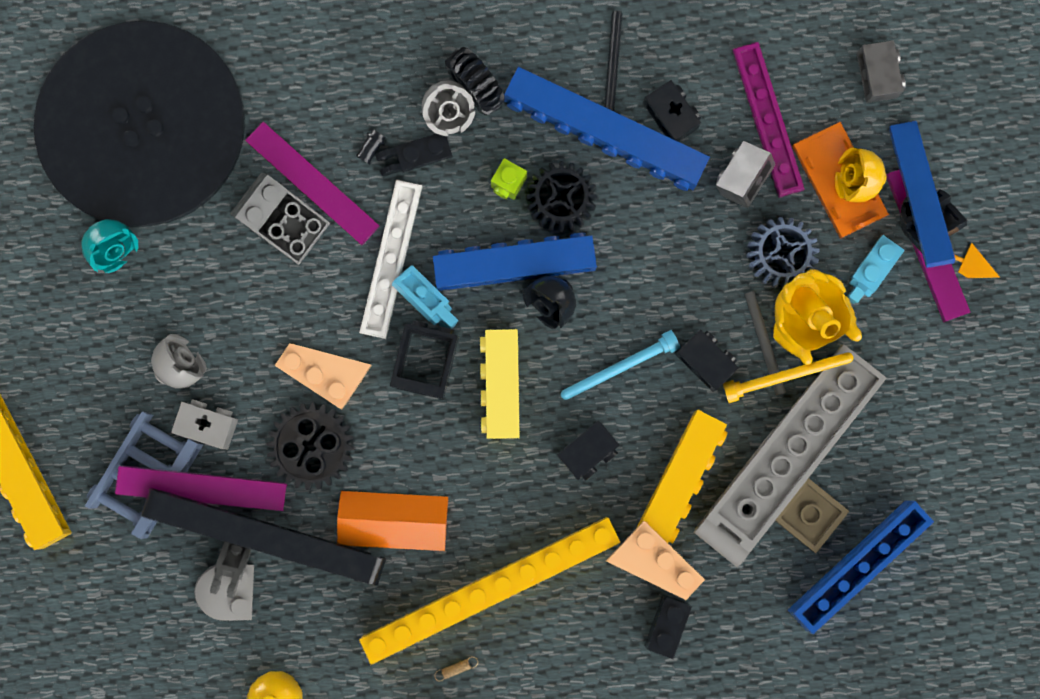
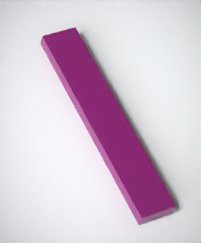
M759 42L734 48V58L763 150L772 154L776 164L771 171V176L778 198L804 191L805 188Z
M262 122L245 140L361 246L380 227L266 123Z
M899 169L886 174V178L901 213V207L907 195ZM913 244L943 322L971 313L952 264L926 268L923 254Z
M119 465L115 494L147 497L149 488H154L202 503L283 511L287 484Z

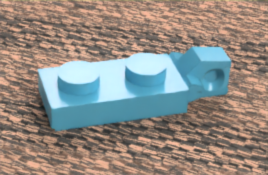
M880 236L851 277L849 284L854 288L847 297L852 304L858 303L863 295L870 297L877 290L904 252L903 248L886 236Z
M413 265L408 267L392 282V286L432 324L436 325L438 323L441 327L450 329L457 324L458 319L450 313L452 308L448 304L449 300Z

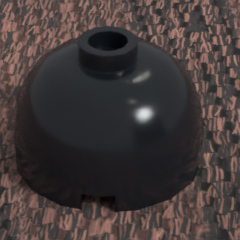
M548 275L542 276L523 290L522 296L526 306L528 307L530 304L543 315L536 317L551 329H556L558 326L562 328L574 315L577 304L572 285L565 279Z

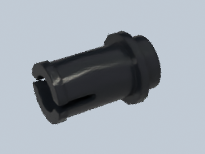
M374 129L370 133L367 132L366 135L368 137L355 155L369 165L380 146L385 145L384 140L386 139L385 136Z

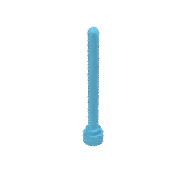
M669 330L661 334L662 337L658 339L657 343L562 390L561 397L568 400L661 352L673 353L681 349L680 344L673 331Z

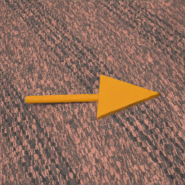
M973 243L970 244L964 258L954 254L955 260L962 262L958 272L967 278L1000 277Z

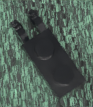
M437 133L375 154L377 161H386L389 158L398 156L400 164L389 165L380 170L381 175L384 177L401 171L403 173L453 157L447 137Z

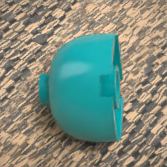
M113 219L102 220L93 224L84 233L81 240L82 254L93 270L97 272L98 270H103L105 273H111L119 270L128 262L121 260L133 249L135 252L138 250V239L125 224Z

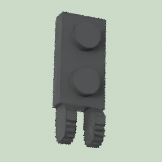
M224 541L215 566V575L210 593L217 594L221 586L222 576L232 578L227 589V597L234 598L239 580H242L252 549Z

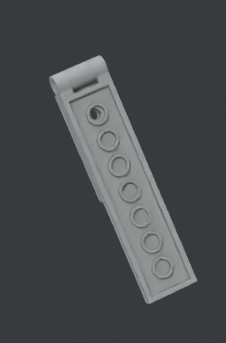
M841 345L833 356L849 352L853 355V361L819 372L786 416L770 432L695 528L694 533L734 566L738 567L743 563L762 536L886 380L884 375L846 345ZM745 504H748L750 507L748 514H744L742 511V507Z

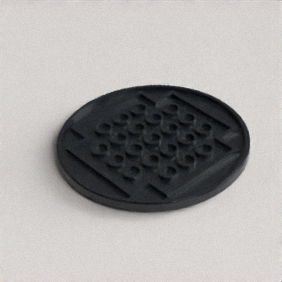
M130 21L110 25L85 36L75 43L59 58L47 75L41 87L34 113V138L37 154L47 177L58 192L72 205L86 214L101 221L113 219L125 224L127 227H148L169 223L192 213L209 201L232 173L240 155L245 132V114L241 93L234 76L222 58L207 43L192 33L173 25L154 21Z

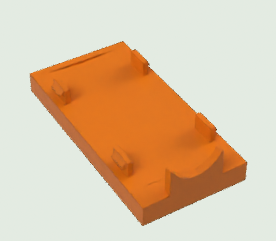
M841 122L793 144L792 147L840 239L889 215L879 194L865 202L845 201L846 199L838 196L835 188V173L840 172L842 164H838L846 150L854 148Z

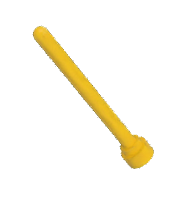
M846 352L812 362L810 365L798 366L740 383V381L734 382V380L723 383L728 402H736L740 400V397L744 396V393L851 363L853 355Z

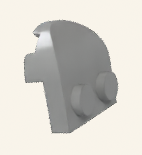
M247 564L242 580H239L234 598L227 597V589L232 578L222 576L221 586L217 594L210 593L216 565L209 567L198 578L194 590L195 600L206 615L222 621L252 620L253 564Z

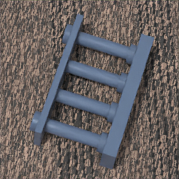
M143 411L141 414H137L131 421L129 434L98 485L95 484L87 494L88 501L85 504V507L93 509L98 508L101 503L132 521L135 528L131 534L139 539L148 538L157 521L142 517L140 515L141 512L138 513L106 494L113 481L117 480L119 465L123 466L130 456L150 469L187 473L203 447L202 443L192 439H188L187 442H180L149 424L153 415ZM145 433L176 452L175 455L178 457L173 465L167 466L136 448L135 445L141 435Z

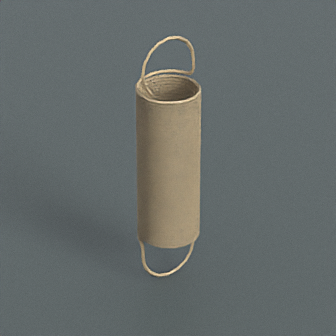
M469 659L443 668L442 674L444 679L471 669L472 667H470L468 662Z

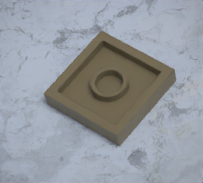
M808 478L775 522L813 553H817L849 513V510Z

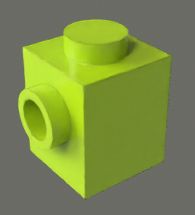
M504 158L491 180L493 192L504 199L509 197L515 200L527 179V171Z

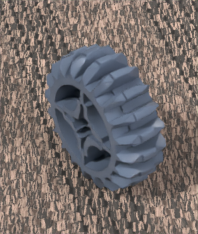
M779 217L776 224L772 219H769L767 227L761 224L758 227L759 233L753 232L751 235L754 241L747 244V247L754 251L748 252L746 257L749 259L755 258V261L748 265L749 268L756 266L759 268L754 273V276L759 277L763 273L765 275L762 280L763 284L773 279L772 288L778 287L780 281L783 288L796 275L814 269L811 265L819 262V259L812 256L819 253V248L811 246L817 242V238H808L812 231L807 229L803 232L801 230L804 225L803 222H799L796 227L793 226V218H789L786 224L783 217ZM780 233L789 234L798 242L790 243ZM771 235L773 250L763 256L764 241ZM781 247H783V250L786 249L787 251L793 249L788 253V255L785 256V258H783V256L780 257L779 255L774 256L776 253H778ZM802 250L803 260L799 269L795 271L793 257L795 253ZM778 263L786 273L777 272L769 267L768 264Z

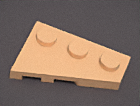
M289 343L275 364L276 367L341 410L372 366Z
M645 521L606 560L685 600L705 580Z

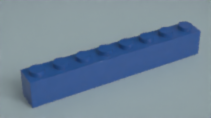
M520 67L517 68L504 94V100L508 103L507 106L513 111L520 113L524 110L530 113L531 118L539 123L544 124L547 121L554 124V128L558 132L568 135L569 132L579 136L578 140L583 144L592 146L594 143L602 147V151L611 157L619 155L626 158L628 165L634 168L643 166L649 169V173L655 178L664 180L666 177L674 181L673 185L684 191L695 189L710 158L697 150Z

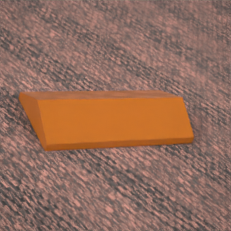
M341 491L337 516V543L346 546L445 551L448 497Z

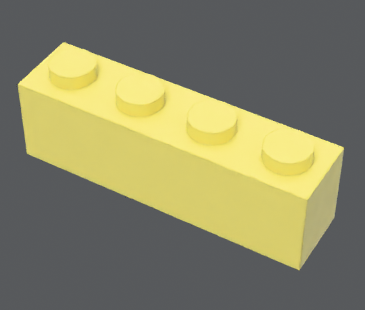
M518 329L485 330V337H480V352L486 353V363H481V380L486 379V390H481V406H486V417H481V432L487 433V439L519 438Z

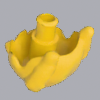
M812 269L796 275L791 282L783 287L777 296L774 308L776 322L773 329V338L785 350L798 357L805 365L812 363L811 351L839 339L844 334L852 341H859L862 338V333L856 324L855 312L851 301L844 295L846 289L842 281L832 275Z

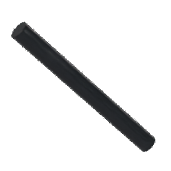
M613 11L611 20L604 107L615 111L622 25L621 11Z

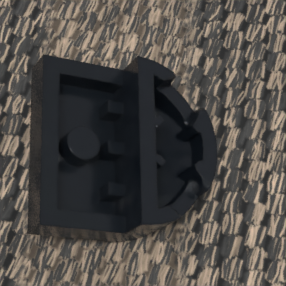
M939 189L937 195L950 237L967 226L968 220L950 202L951 196ZM906 196L900 213L901 229L906 237L922 253Z

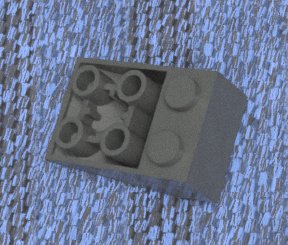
M262 172L230 213L232 217L298 265L330 224L329 221L271 176Z

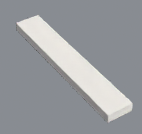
M396 180L360 334L383 339L387 337L397 290L392 286V282L402 274L422 185Z

